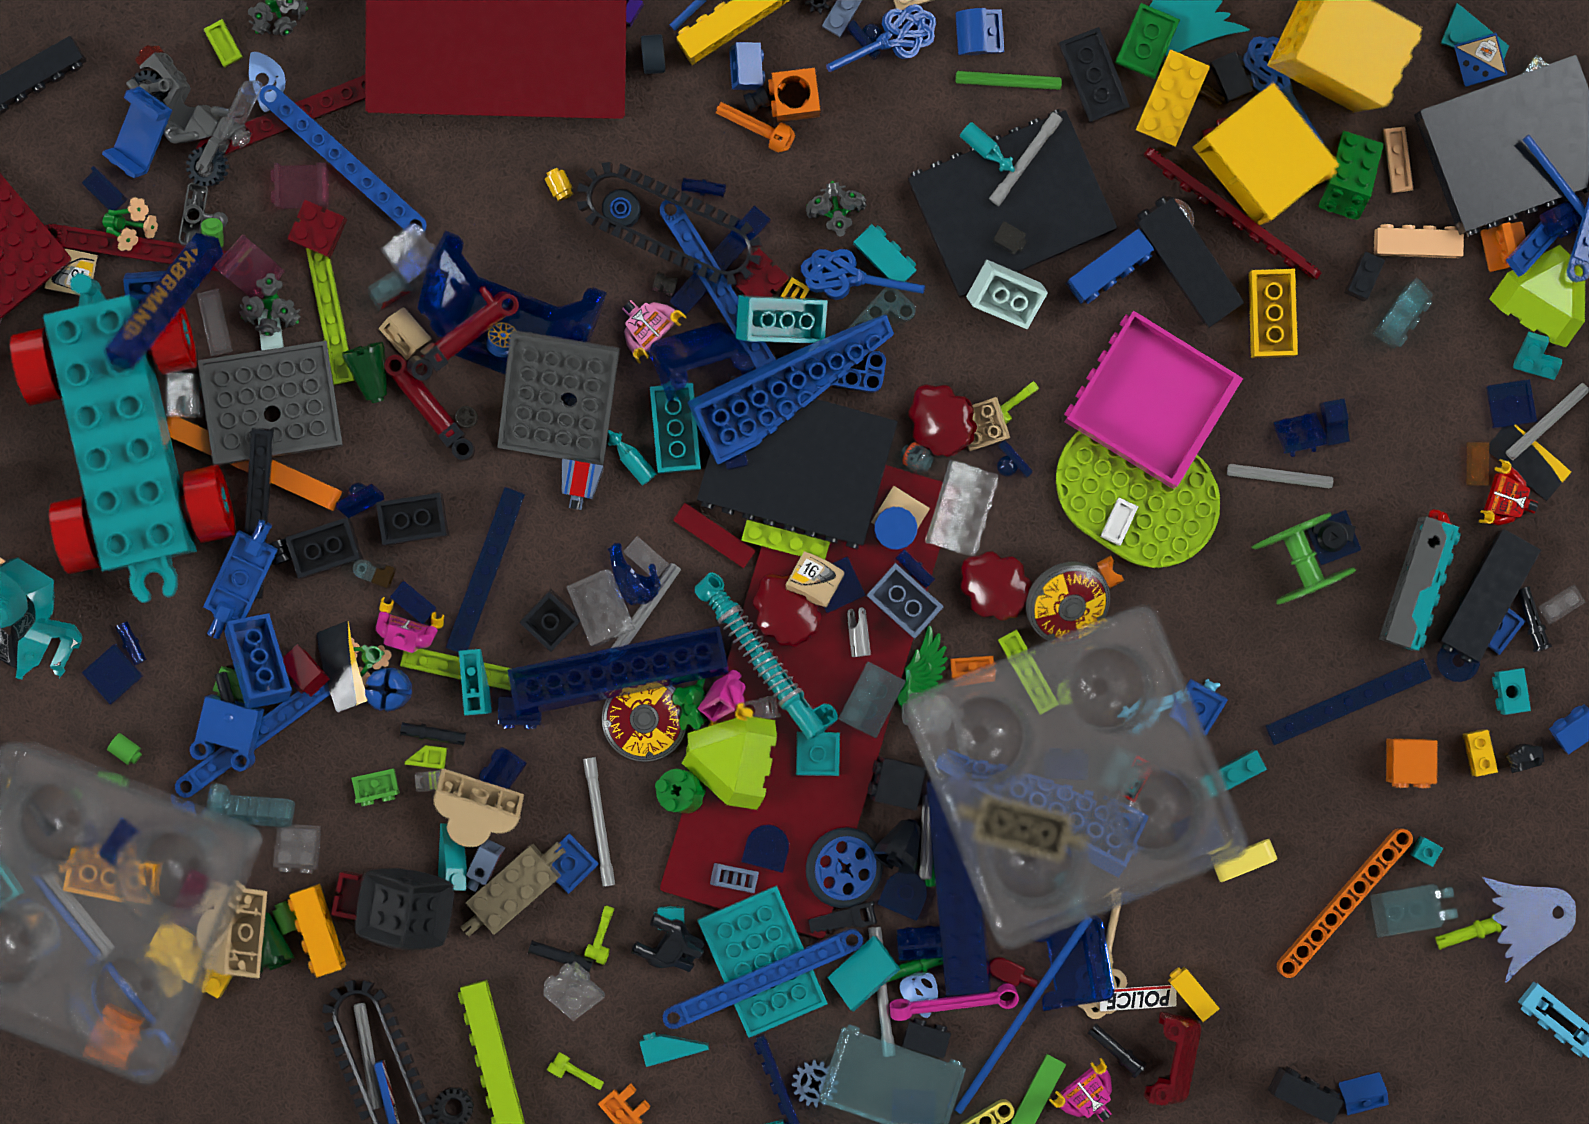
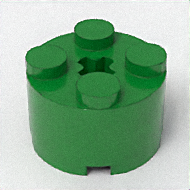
M669 770L655 784L659 803L663 808L671 812L692 813L701 807L704 795H706L705 784L687 770Z

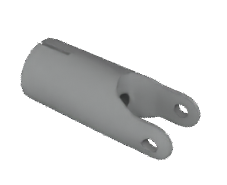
M863 607L859 608L858 624L855 619L854 610L849 609L847 612L852 657L871 655L866 610Z

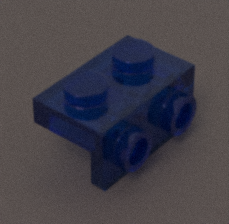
M498 697L497 724L502 725V728L510 729L515 728V725H524V729H536L537 725H541L542 697Z
M501 747L492 754V761L488 767H484L481 770L479 780L510 789L527 762L509 749Z

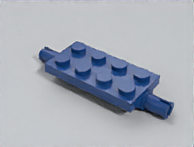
M264 520L258 521L253 536L240 530L237 532L203 607L214 614V620L207 634L212 636L215 632L213 637L215 639H220L227 621L247 618L278 551V548L264 542L272 527L267 522L264 529H262L266 522Z

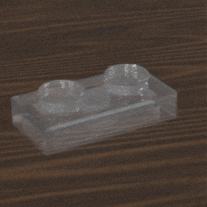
M638 536L623 551L654 580L670 565Z
M1572 584L1537 606V609L1547 625H1551L1586 602L1575 584Z

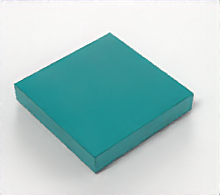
M797 732L796 775L839 776L840 732H823L811 740H808L803 732Z

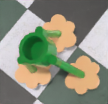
M351 638L355 657L357 658L358 652H362V660L366 665L364 668H358L364 687H368L366 681L370 673L367 671L371 667L375 670H379L382 666L387 667L389 664L388 660L391 658V652L385 650L382 645L378 647L370 646L369 648L366 645L360 647Z

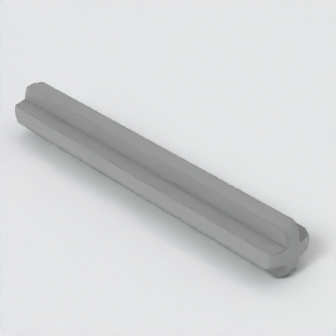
M923 795L921 879L932 878L935 797L933 795Z

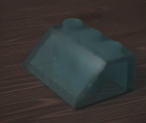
M1418 278L1408 282L1372 335L1392 349L1397 346L1401 347L1408 338L1405 334L1410 328L1413 330L1419 323L1420 319L1418 316L1422 311L1426 312L1431 306L1432 301L1430 299L1433 296L1431 291Z
M867 661L838 719L877 738L906 681Z

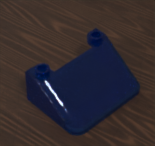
M721 322L654 341L649 349L650 356L669 402L674 400L678 390L683 389L687 385V370L731 358L733 365L741 370L742 375L751 372L754 368L749 353L739 340L736 339L730 328Z
M1088 915L1093 920L1054 976L1055 991L1044 994L1042 998L1043 1011L1103 1002L1113 997L1114 985L1104 928L1098 916ZM1084 916L1029 925L1030 935L1034 941L1047 942L1051 965Z

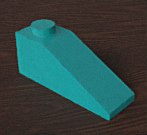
M481 649L459 651L464 715L492 713L490 689Z
M440 823L438 877L451 882L454 890H466L467 864L465 846L452 840L448 834L447 823Z
M655 1032L644 1034V1039H640L646 1067L709 1050V1044L706 1042L665 1034L656 1035Z

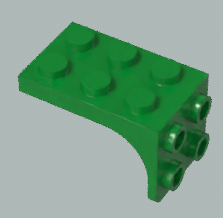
M1343 130L1335 160L1339 165L1335 168L1336 173L1329 178L1324 194L1319 202V208L1349 219H1359L1372 194L1384 143Z

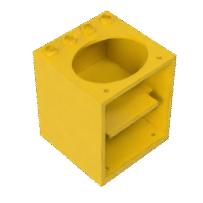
M1298 0L1267 66L1353 112L1381 108L1390 103L1393 97L1392 91L1394 86H1397L1401 81V72L1404 66L1408 65L1412 57L1410 53L1421 39L1420 32L1422 28L1372 0Z
M1274 83L1254 96L1193 146V149L1246 215L1259 226L1275 218L1311 187L1332 177L1336 173L1335 168L1339 165Z

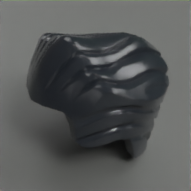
M1523 743L1516 745L1505 756L1508 759L1507 762L1512 773L1540 766L1544 762L1542 746Z

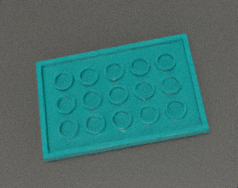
M777 885L698 919V923L724 983L804 949ZM811 970L739 1001L734 1006L747 1036L750 1038L828 1003L814 970Z

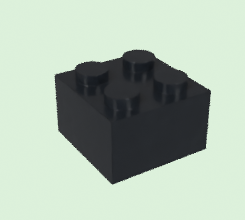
M550 589L519 623L551 652L580 623L582 617L558 594Z

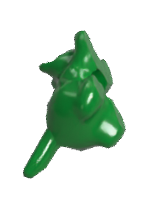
M706 671L699 675L696 685H689L684 688L678 687L673 693L672 701L675 705L682 707V714L679 719L682 730H687L689 725L695 730H699L706 721H709L698 710L705 697L703 686L707 676Z

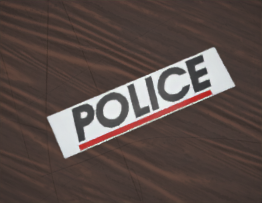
M1172 985L1099 990L1100 1011L1176 1006V990Z

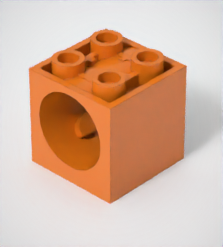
M815 68L772 73V79L768 80L770 96L775 98L774 101H771L772 115L777 117L778 122L820 117ZM796 82L804 89L807 88L810 98L805 100L802 107L789 108V106L781 103L779 100V91H782L786 84Z
M1386 739V782H1390L1392 786L1399 788H1409V784H1413V787L1431 788V784H1437V740Z

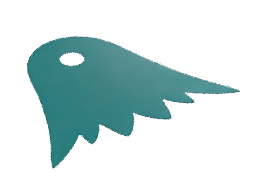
M1153 0L1149 5L1180 19L1165 56L1168 55L1169 50L1179 53L1199 43L1228 34L1249 31L1250 29L1236 23L1224 21L1231 15L1230 13H1215L1223 0Z

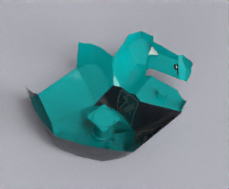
M12 558L0 564V660L17 670L16 678L22 680L27 672L39 665L51 638L59 637L61 642L50 667L60 678L65 672L64 666L73 648L79 649L82 635L74 624L49 619L54 608V580L21 559ZM11 625V634L8 635L2 628Z

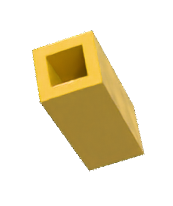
M1178 967L1170 973L1169 983L1202 1022L1206 1021L1220 1009L1185 967L1182 969Z

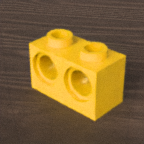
M1481 729L1463 733L1472 776L1478 777L1498 772L1489 730Z

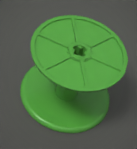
M1331 512L1310 519L1251 546L1252 549H1259L1283 539L1293 560L1291 564L1296 566L1304 586L1278 598L1276 604L1298 598L1356 571L1354 567H1350L1324 577L1315 558L1317 553L1312 552L1303 530L1328 519L1331 516Z

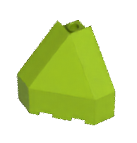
M1561 245L1543 253L1524 275L1518 277L1513 270L1508 272L1489 298L1502 312L1508 316L1511 313L1520 320L1521 324L1534 332L1538 330L1540 333L1545 334L1546 337H1549V342L1559 346L1567 347L1585 322V280L1573 282L1569 279L1567 267L1571 255ZM1576 265L1574 274L1581 277L1583 270L1580 266Z
M753 716L751 718L747 717V721L734 718L687 733L688 745L682 764L726 805L757 810L765 798L766 788H763L765 776H769L772 758H770L769 753L771 745L775 746L777 739L775 720Z

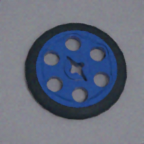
M850 827L837 828L821 836L812 846L806 862V878L813 894L821 902L837 908L853 907L868 899L876 890L883 871V864L875 859L874 850L877 846L876 842L867 833ZM844 841L846 849L838 853L836 845L838 842ZM858 848H864L865 856L862 859H857L855 856ZM828 855L830 863L828 866L822 867L820 860L823 856ZM840 862H842V863H844V864L847 865L846 868L848 869L847 871H848L850 874H848V873H846V872H844V871H841V870H842V866H841V863H840ZM867 869L868 877L865 880H860L858 876L860 870ZM831 876L834 880L833 885L826 888L823 883L824 879ZM846 883H851L853 886L852 892L849 894L843 893V886Z

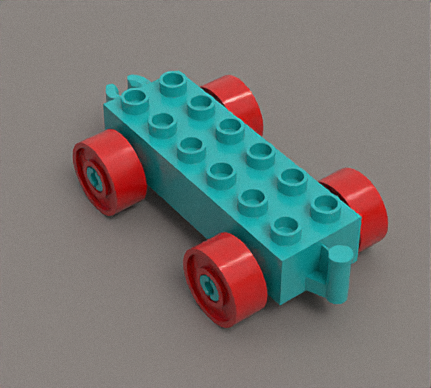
M78 273L70 281L72 291L80 294L78 307L43 315L46 327L13 334L10 340L15 375L27 404L34 406L63 399L84 489V496L54 502L50 505V525L55 548L60 562L68 574L102 567V571H117L129 568L131 574L130 588L134 596L140 602L147 603L151 600V594L145 586V578L148 574L157 572L164 579L163 594L166 597H172L178 588V576L173 567L172 558L197 552L190 523H192L196 536L201 543L235 536L236 533L235 516L230 493L219 465L216 464L184 472L183 493L152 355L162 375L196 368V347L189 318L181 299L176 296L163 299L161 304L154 301L153 303L157 307L155 312L144 307V311L151 317L145 319L146 323L143 325L133 318L135 314L142 315L138 311L140 309L139 300L129 295L107 300L101 291L100 283L84 273ZM130 320L142 327L136 335L125 329ZM129 325V328H130L131 330H133V331H137V330H138V329L135 328L134 326ZM124 333L131 336L132 338H125Z

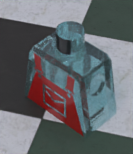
M393 271L368 287L367 293L379 311L413 289L402 271Z

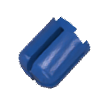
M396 668L379 669L373 672L366 681L369 689H365V696L369 704L375 709L397 710L410 700L412 683L402 670ZM389 683L391 688L397 689L396 693L391 692L388 695V691H385V686H388Z

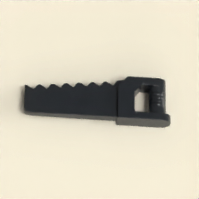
M870 901L841 911L810 918L808 920L811 933L814 931L819 932L820 930L826 931L827 929L831 931L833 928L837 930L839 927L844 929L851 926L861 928L876 924L877 919L873 906L875 902ZM865 908L868 921L861 919L859 909Z

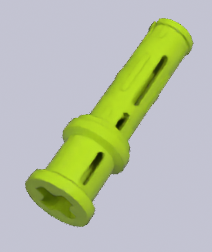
M1493 914L1491 918L1482 921L1475 920L1473 925L1436 936L1435 940L1439 950L1476 937L1483 939L1485 935L1494 932L1501 933L1502 928L1497 915Z

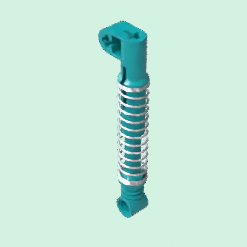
M708 573L695 586V593L702 601L710 602L709 605L713 606L712 610L715 611L719 624H728L723 630L730 627L732 632L728 636L736 635L737 639L733 643L737 641L742 643L738 650L743 647L747 650L743 657L750 654L752 659L748 663L754 665L753 670L757 669L760 673L758 677L762 676L765 680L763 684L767 683L770 687L768 690L774 692L773 697L779 699L778 705L782 709L787 710L807 739L811 740L823 733L837 721L838 714L836 710L829 704H822L815 709L811 708L804 698V692L801 688H797V683L792 682L793 677H788V670H783V663H778V657L772 655L773 650H766L768 643L760 644L763 636L755 637L758 630H751L753 623H746L748 616L740 617L743 614V609H741L742 607L738 603L730 600L731 598L727 596L726 591L723 592L724 582L722 578L716 573Z

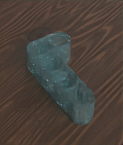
M886 287L847 329L874 319L869 313L874 307L879 308L882 315H888L891 312L903 322L912 320L916 309L914 304L898 289ZM893 292L896 295V300L891 303L887 302L884 299L885 293ZM903 306L911 308L912 314L909 317H904L900 314V309Z
M213 784L209 788L206 808L209 819L218 823L289 827L293 823L295 802L281 798L230 795L227 786Z

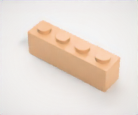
M1382 224L1380 228L1374 231L1375 256L1463 257L1464 234L1459 235L1457 228L1454 226H1447L1445 230H1436V226H1423V229H1415L1414 225H1402V228H1393L1391 224Z

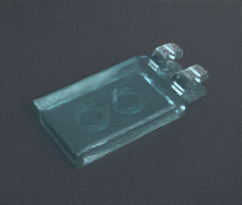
M1428 884L1369 895L1378 938L1442 927L1444 920L1458 918L1457 909L1442 910L1440 899L1454 897L1452 887L1438 889L1437 885Z

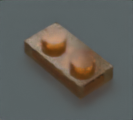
M1467 442V486H1489L1488 442Z

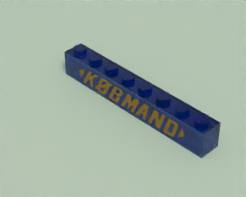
M199 233L193 236L104 348L110 365L133 370L137 363L140 362L141 358L224 254L217 237Z

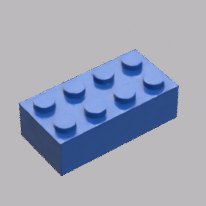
M1137 229L1071 277L1066 285L1080 304L1085 301L1089 304L1100 295L1098 291L1102 288L1104 291H1107L1115 285L1117 277L1125 278L1133 272L1135 264L1141 266L1152 257L1150 253L1154 248L1141 230Z
M270 614L227 621L224 633L246 709L289 701L292 690Z

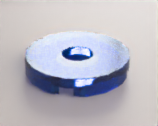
M1442 648L1439 649L1436 664L1439 672L1446 679L1453 682H1463L1471 679L1477 673L1480 662H1472V664L1464 662L1462 666L1456 667L1453 664V657L1458 653L1454 651L1449 653Z

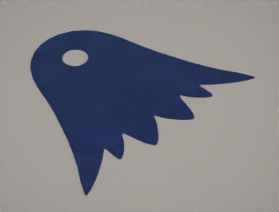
M1483 877L1484 881L1501 896L1493 899V902L1505 908L1492 917L1495 922L1507 926L1500 934L1497 942L1512 944L1505 955V958L1514 956L1509 966L1505 983L1531 959L1563 939L1573 929L1576 922V904L1567 892L1552 887L1513 885ZM1557 906L1562 907L1564 910V915L1560 919L1554 918L1552 914L1553 909Z

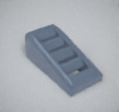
M714 863L710 884L755 893L759 872ZM721 869H724L722 882H720ZM733 871L731 883H727L729 872ZM739 872L741 873L740 883L736 885ZM747 874H749L750 879L748 887H744Z

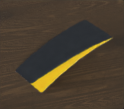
M1509 420L1485 450L1498 460L1509 461L1511 467L1519 472L1526 481V484L1547 501L1571 471L1536 441L1516 459L1511 460L1506 455V451L1526 433Z
M349 621L317 632L323 670L330 678L327 684L336 711L340 712L368 701L355 657Z

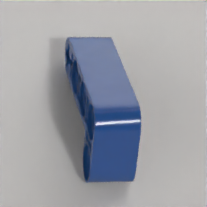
M879 351L871 352L866 360L865 371L850 368L846 371L845 375L832 382L831 386L870 393L879 391L884 378L885 355ZM873 356H879L882 359L881 366H872L870 359ZM850 373L855 374L858 378L857 383L854 385L848 384L845 380L846 376ZM868 378H877L879 385L876 388H870L867 385Z

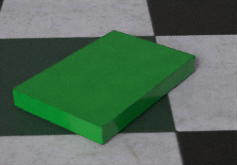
M1140 3L1115 63L1155 79L1180 19Z

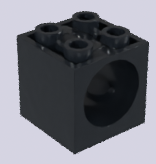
M879 756L878 761L875 760L872 773H875L874 780L869 782L867 794H870L869 798L876 802L917 811L926 768Z

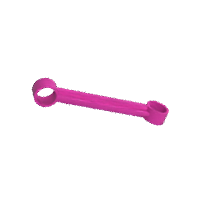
M1003 984L994 992L910 1002L907 999H896L889 1004L890 1015L893 1020L903 1021L909 1019L913 1014L999 1004L1002 1008L1011 1009L1018 1004L1019 996L1015 986ZM1005 992H1013L1015 994L1009 1001L1000 999V996Z

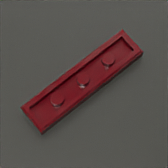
M686 503L683 504L673 519L674 522L742 568H745L756 551Z

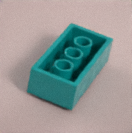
M739 295L736 339L763 342H818L825 339L827 300Z
M693 383L650 387L658 474L701 470L697 423L687 403L695 398Z

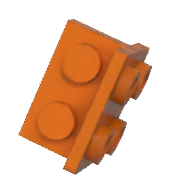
M1508 222L1480 231L1489 272L1511 268L1506 259L1526 238L1523 222Z

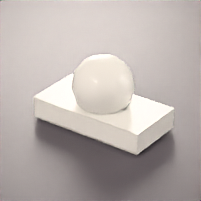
M1117 498L1100 537L1120 546L1138 506L1124 499Z

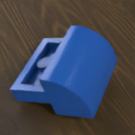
M974 8L956 12L958 55L1001 54L1004 52L1002 9Z

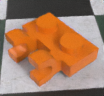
M632 1083L620 1093L614 1089L598 1103L614 1124H642L643 1121L639 1117L650 1107L646 1100L641 1102L634 1110L628 1105L625 1100L637 1090Z

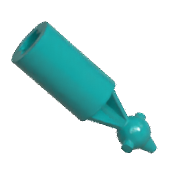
M973 122L969 123L961 132L959 137L983 158L999 162L1000 171H1015L1012 163L1013 158H1004L998 144Z
M608 430V445L617 446L622 463L642 486L645 485L657 474L656 471L635 447L621 441V436L623 435L621 432L614 433Z

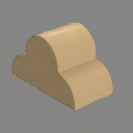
M442 768L435 792L434 804L441 815L449 818L447 830L452 840L462 846L475 847L483 844L489 838L491 832L505 833L517 825L524 794Z
M233 886L226 887L218 895L215 909H210L202 915L197 928V941L202 951L210 953L211 965L215 972L225 975L259 978L267 891Z

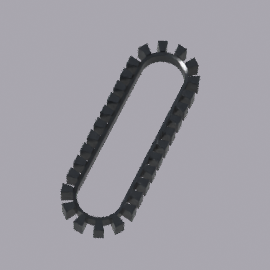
M611 162L601 163L604 174L598 176L593 168L585 173L593 180L589 187L579 182L577 192L587 194V201H577V205L581 212L589 208L593 213L585 218V220L592 226H595L598 219L601 218L604 221L599 229L609 233L611 224H614L616 227L611 235L622 239L624 230L629 231L624 237V241L634 245L637 235L641 238L635 246L645 251L647 243L650 241L653 244L648 249V252L658 256L661 246L665 250L660 257L669 262L672 252H674L677 256L672 263L677 266L683 267L684 259L687 258L689 262L684 268L692 273H695L696 265L700 264L702 267L697 272V275L707 279L709 269L713 270L714 273L709 280L718 285L721 275L728 276V286L738 285L735 275L740 272L748 281L754 276L747 269L750 261L759 266L761 265L763 257L752 255V248L763 247L759 236L752 240L748 239L747 235L754 228L747 222H745L740 231L736 229L741 221L739 218L731 215L729 224L723 223L729 215L727 212L718 209L715 219L711 217L716 210L714 206L706 203L704 213L699 210L704 204L703 201L694 198L692 207H689L687 204L692 197L682 192L678 202L674 199L680 191L670 186L668 194L665 196L663 192L668 186L660 181H657L654 191L650 188L656 180L647 175L644 176L643 184L641 185L638 182L643 174L634 169L632 170L631 178L628 179L626 176L631 169L621 163L618 174L612 173L613 164ZM610 177L620 178L740 234L748 246L747 258L742 266L733 271H721L599 214L592 202L594 188L603 179Z
M356 980L344 982L348 990L344 995L339 988H334L329 995L337 999L335 1006L324 1004L322 1013H333V1021L323 1023L326 1032H330L335 1028L338 1031V1034L328 1036L331 1045L341 1040L344 1046L334 1048L333 1050L336 1057L347 1054V1060L338 1061L341 1070H345L349 1066L353 1069V1072L343 1074L346 1083L356 1078L359 1084L348 1088L351 1095L362 1092L363 1098L353 1100L356 1108H360L364 1104L368 1107L367 1111L358 1112L361 1121L371 1116L373 1120L371 1124H380L338 1017L342 1002L354 994L366 995L374 1002L422 1124H439L437 1118H433L429 1122L426 1121L425 1115L434 1114L435 1112L432 1105L427 1106L423 1110L420 1103L430 1101L427 1092L422 1093L418 1097L415 1093V1090L425 1087L422 1079L413 1084L411 1083L409 1077L420 1074L417 1067L406 1070V1064L415 1062L412 1054H408L404 1058L400 1055V1052L410 1049L407 1041L402 1042L398 1046L396 1045L394 1039L404 1038L405 1036L402 1029H398L393 1033L390 1030L391 1026L400 1024L397 1016H393L389 1020L385 1017V1014L395 1012L392 1004L381 1007L379 1001L389 997L386 992L380 989L375 996L372 995L370 991L375 983L363 980L362 991L356 990Z

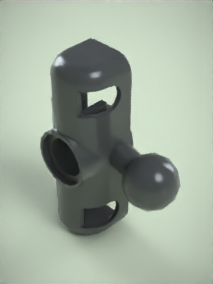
M190 183L187 187L179 233V242L182 246L195 248L199 245L201 224L204 220L208 218L219 219L223 224V228L228 223V218L223 212L205 213L208 188L207 186H200L199 183ZM189 190L193 191L192 199L188 198ZM196 211L200 216L197 220L192 221L188 218V214ZM182 232L186 233L184 241L181 240Z

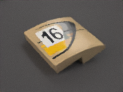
M65 249L72 258L71 262L45 282L44 289L80 296V294L72 291L70 281L78 273H84L93 279L98 255Z
M804 551L786 583V589L806 596V599L814 604L827 607L844 576V571L828 561Z

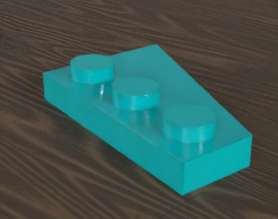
M1456 3L1440 44L1455 49L1454 44L1492 34L1493 32L1461 5ZM1498 37L1504 60L1509 45Z

